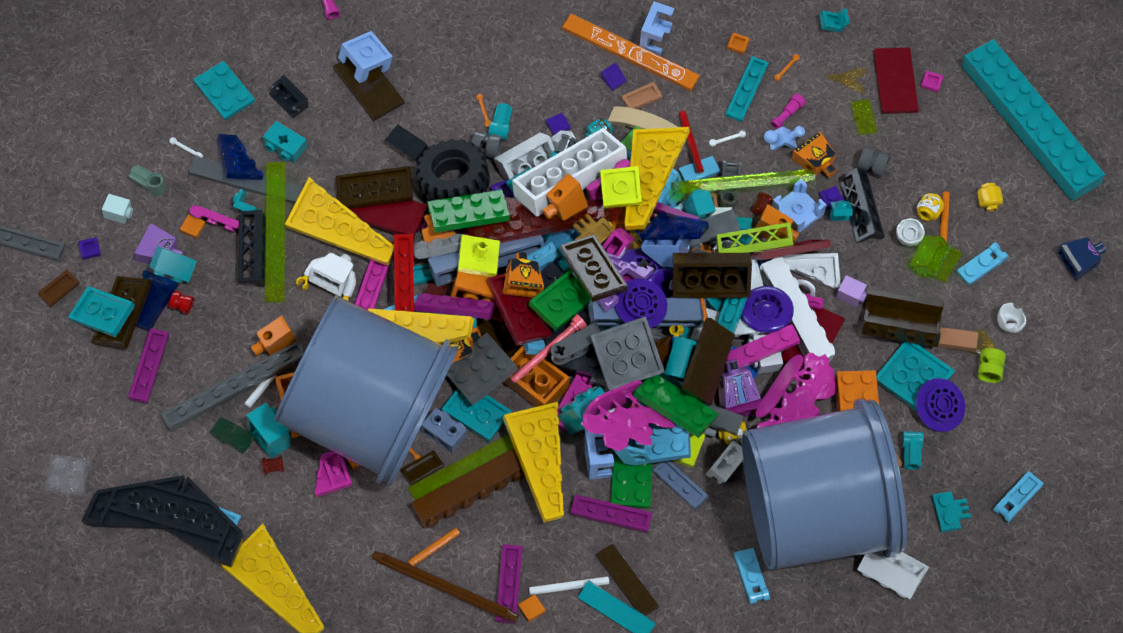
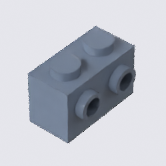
M437 408L433 410L421 426L422 433L451 454L467 437L466 427L462 423L455 422L447 412L440 411Z

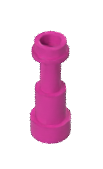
M322 0L326 18L328 20L338 18L340 11L335 6L334 1Z
M795 93L783 109L782 114L778 118L774 117L772 119L771 125L775 129L784 126L783 122L806 104L805 99L800 94Z

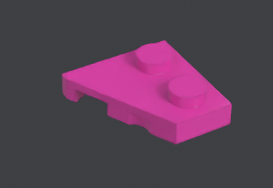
M333 451L321 454L315 496L319 497L351 487L352 482L343 457Z

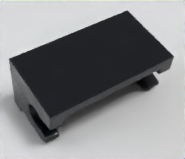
M285 75L281 76L279 80L270 86L272 91L269 95L292 118H295L309 107L308 98Z
M399 124L396 125L385 139L386 142L416 162L422 157L425 150H429L427 143Z

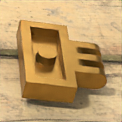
M589 214L584 216L588 223L582 218L578 221L582 228L577 223L572 225L580 235L575 240L595 234L600 244L604 243L615 230L604 217L595 222Z

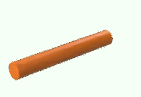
M943 192L944 209L941 212L939 243L947 244L950 193Z
M454 528L408 560V564L412 566L417 565L460 534L459 530Z

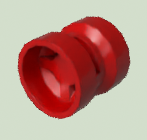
M176 290L171 296L169 308L179 309L181 313L188 315L194 305L195 298L190 295L183 296L182 292Z

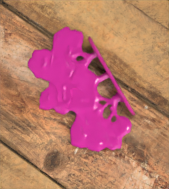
M807 353L804 358L805 368L801 371L799 369L803 363L802 355H796L787 362L756 410L757 417L761 418L770 413L771 418L768 421L761 422L757 428L819 416V408L814 406L815 400L828 399L837 393L834 369L829 366V358H827L826 354L817 356L814 353ZM804 374H809L810 379L803 380L799 376L803 377ZM793 378H795L797 387L793 393L788 394L786 389ZM783 395L782 407L775 408L776 404ZM775 415L779 418L778 421L774 419Z
M641 380L633 381L598 396L588 406L586 414H583V422H581L590 433L603 434L605 446L616 451H621L628 447L629 438L634 439L639 444L652 446L650 436L653 430L648 426L649 423L661 427H675L674 422L649 406L640 405L637 402L639 400L633 397L635 390L642 384ZM631 400L633 401V405L630 408L621 406ZM617 407L612 413L608 411Z

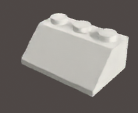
M540 132L495 157L494 161L502 177L505 180H510L528 167L532 169L548 160L552 153L555 152V148L550 136Z
M879 551L865 554L857 570L861 571L865 577L879 581V584L883 587L895 590L899 596L911 599L929 567L903 552L895 554L894 557L886 558Z

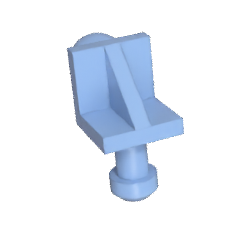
M782 126L775 131H766L764 140L770 144L771 150H777L784 145L790 148H797L795 138L804 136L805 130L803 127L797 126L794 131H791Z

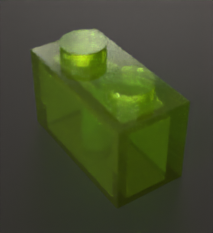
M924 236L909 266L918 277L936 278L951 247L942 236Z

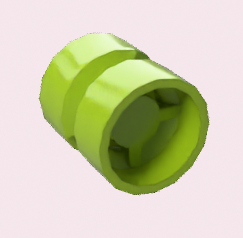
M995 348L983 349L980 355L978 379L990 383L1001 382L1006 354Z

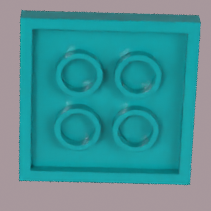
M904 342L877 374L876 378L878 385L917 411L916 397L922 385L935 378L949 380L955 370L920 345Z

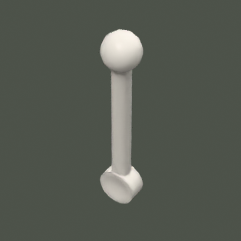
M740 131L738 134L719 140L711 139L709 145L713 147L718 143L731 139L744 138L746 132Z
M174 137L170 138L172 145L176 144L196 157L203 158V154L200 152H196L181 144Z

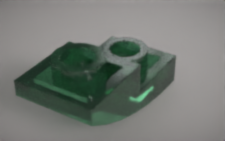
M222 417L219 418L209 432L223 444L229 443L241 454L248 449L255 439L249 432Z

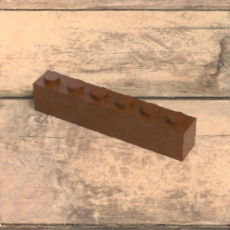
M513 448L413 501L412 511L423 529L427 526L429 528L434 527L444 517L450 518L454 516L456 511L461 508L467 509L471 507L474 501L478 499L484 500L488 498L491 492L496 489L498 491L503 490L508 486L507 483L523 479L525 474L515 449Z

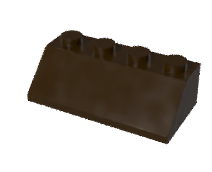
M673 253V298H750L752 276L750 253Z

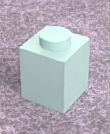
M108 194L102 207V213L104 218L125 224L127 218H131L133 208L131 207L130 200Z

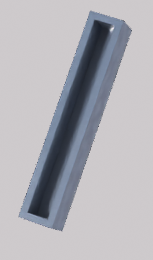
M537 225L492 239L500 241L497 268L508 265L511 259H516V254L519 252H525L528 255L544 246V240ZM460 251L428 258L430 273L437 287L455 281L458 273Z
M673 296L666 298L668 304L666 316L660 324L655 326L671 327L673 325L678 327L679 324L683 327H703L704 315L700 298H673ZM590 300L588 303L590 324L618 326L625 323L618 316L615 306L607 312L597 301L592 302Z

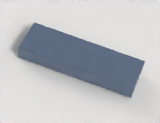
M670 460L660 462L652 470L658 478L694 510L709 497Z

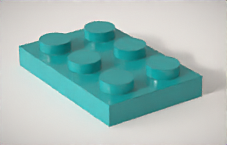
M224 61L193 79L195 85L224 120H227L255 102V98Z
M87 286L68 318L72 322L116 337L135 305L129 300Z
M458 388L441 409L447 412L451 419L462 423L468 430L489 443L504 425L503 416L512 413V410L488 395L475 405H472Z

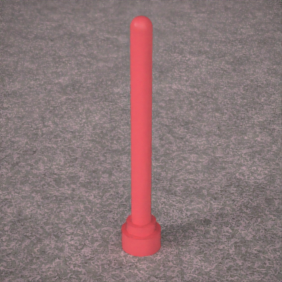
M579 315L574 316L571 319L572 322L569 323L570 326L511 377V381L517 383L551 353V347L555 343L567 338L575 331L578 332L587 326L584 320Z

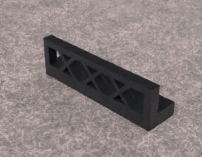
M855 168L840 176L839 180L845 201L850 202L853 209L850 220L856 242L861 243L871 237L877 240L885 238L867 172ZM853 177L854 181L851 188L847 187L846 180ZM854 192L858 195L855 204L851 201ZM858 208L862 209L860 220H857L855 216ZM863 225H866L868 233L861 236L860 230Z
M262 210L240 211L239 284L255 283L257 287H265L266 216ZM254 216V222L248 227L245 224V217ZM251 232L254 235V239L247 244L244 241V237ZM250 249L254 256L247 262L244 259V254ZM250 267L253 270V277L243 278V272Z

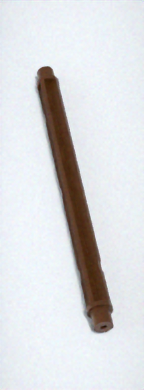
M375 551L372 559L378 561L381 565L507 621L516 622L519 614L513 612L512 609L398 560L386 553Z

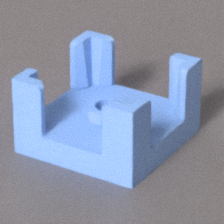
M653 2L641 30L640 47L660 56L662 48L650 45L649 43L651 39L661 42L664 32L670 33L672 23L659 19V13L672 16L674 8Z
M370 31L342 43L338 58L342 63H345L346 57L352 61L357 67L354 77L361 83L367 80L369 71L382 65L381 71L383 73L387 71L393 56L374 33Z
M802 179L794 184L793 191L783 199L779 195L773 199L772 207L793 219L791 228L799 233L823 216L826 204L821 199H819L817 204L806 193L807 184Z
M585 429L584 449L589 480L612 477L611 469L598 470V468L614 466L613 454L599 455V451L608 450V447L605 446L603 439L595 440V438L604 437V435L590 433Z

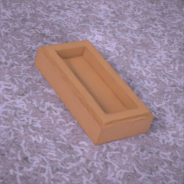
M652 82L622 95L621 99L626 107L639 109L662 99L663 96L656 84Z
M940 327L941 337L938 347L976 352L978 332Z

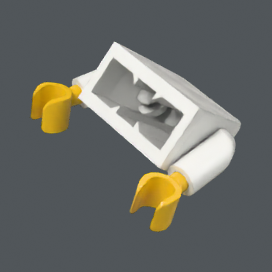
M329 253L325 257L313 259L305 270L304 277H299L296 280V284L299 286L300 283L305 282L302 286L304 291L309 287V280L338 296L343 294V299L348 301L356 286L355 273L352 271L354 265L347 254L339 257Z

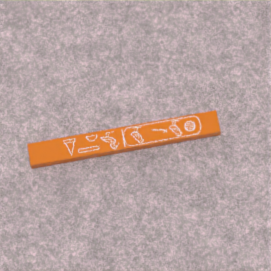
M570 14L562 26V30L690 92L700 75L574 14Z

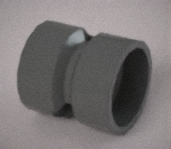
M476 130L472 143L478 146L486 157L494 159L499 154L502 136L495 134L488 136L487 132ZM484 141H487L486 147H482Z
M865 146L857 168L866 172L871 170L872 174L882 177L890 155L882 151L876 153V149Z

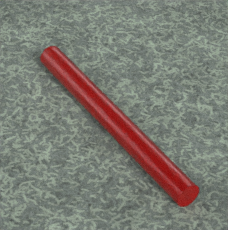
M680 111L679 116L682 126L689 127L690 129L687 142L696 171L699 174L703 173L704 168L686 111Z

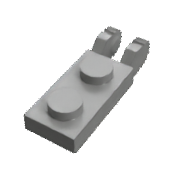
M454 234L444 239L437 238L428 243L425 241L417 242L413 246L414 256L424 259L460 251L461 237L465 234Z

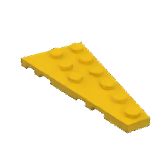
M689 127L633 129L630 167L638 166L642 205L626 206V230L646 228L689 135Z
M308 177L285 223V227L389 266L394 255V245L379 233L377 234L367 223L361 221L356 214Z
M368 308V311L439 344L444 343L446 338L451 340L450 343L470 338L474 319L470 316Z
M558 402L503 416V421L544 523L560 519L564 515L563 493L561 492L562 474L560 472L561 452L560 436L558 433Z
M262 524L241 545L233 566L222 565V568L298 633H321L324 630V625L306 598L304 591L299 586L282 554L277 549L265 525Z

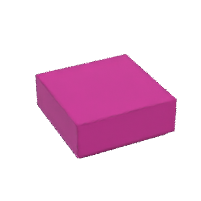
M926 70L921 88L938 93L944 76Z

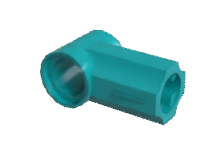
M505 103L497 105L488 136L491 134L502 136V140L507 141L513 107Z
M903 431L904 468L909 470L920 469L923 432Z

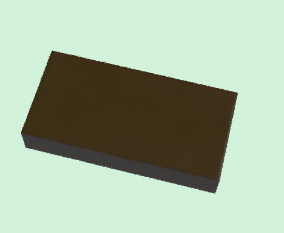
M435 450L404 466L400 471L409 485L412 486L444 468V464Z

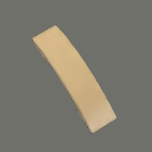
M614 106L608 119L611 124L623 128L626 126L631 128L638 126L641 129L677 127L673 123L654 114L628 107Z

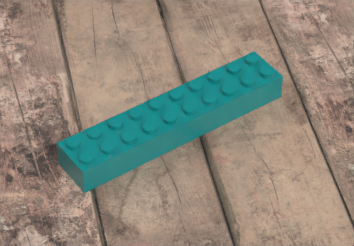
M994 39L964 55L961 65L1071 201L1076 200L1102 184L1105 173Z

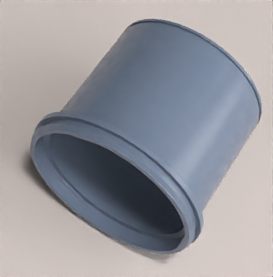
M335 296L292 377L277 410L274 422H278V424L378 474L376 483L380 484L383 481L386 483V486H392L458 352V348L456 345H450L451 340L447 338L443 345L343 298L339 299L338 296Z
M857 399L854 402L853 409L742 432V457L748 498L759 546L769 570L879 551L886 558H891L905 550L907 544V518L902 481L891 434L884 414L876 401Z

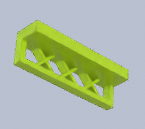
M790 222L715 234L717 243L715 253H749L793 245ZM786 227L787 237L778 238L775 233L779 228ZM761 231H766L770 234L766 241H760L756 238ZM742 234H747L752 238L748 244H741L738 241ZM729 237L733 240V243L730 247L722 248L721 238Z

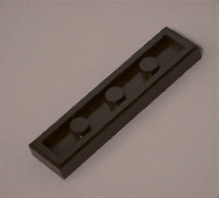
M613 544L596 554V557L637 611L647 616L659 608L657 602Z

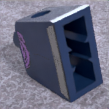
M1085 237L1060 244L1057 254L1074 280L1077 281L1099 266L1101 261L1100 254L1105 253L1106 248L1102 242L1093 245L1091 240Z

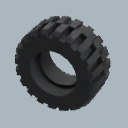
M449 139V141L445 142L444 140L439 141V144H433L429 147L428 151L425 150L417 162V180L420 192L427 202L487 192L490 184V174L485 154L474 143L469 141L466 143L463 139L458 141L455 139ZM461 169L467 171L458 179L443 180L439 178L450 170Z

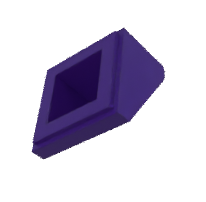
M616 63L601 72V79L612 91L627 81Z

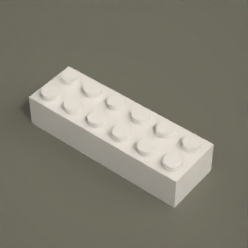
M602 128L513 179L514 197L535 216H539L543 213L542 209L549 205L547 193L568 173L580 183L583 190L591 182L601 177L600 170L612 169L618 161L627 159L626 147Z

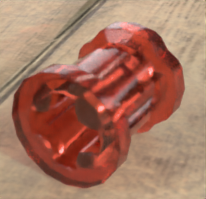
M760 192L757 195L758 199L750 209L751 212L758 216H761L767 204L771 205L773 203V198L764 192Z
M282 455L270 459L262 458L264 475L276 471L284 472Z

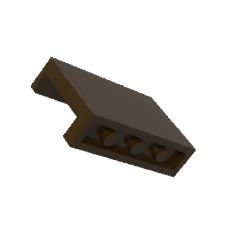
M868 289L862 334L938 348L941 337L940 327L944 302Z

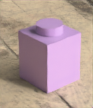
M845 276L836 298L858 307L859 303H864L867 292H865L867 284Z

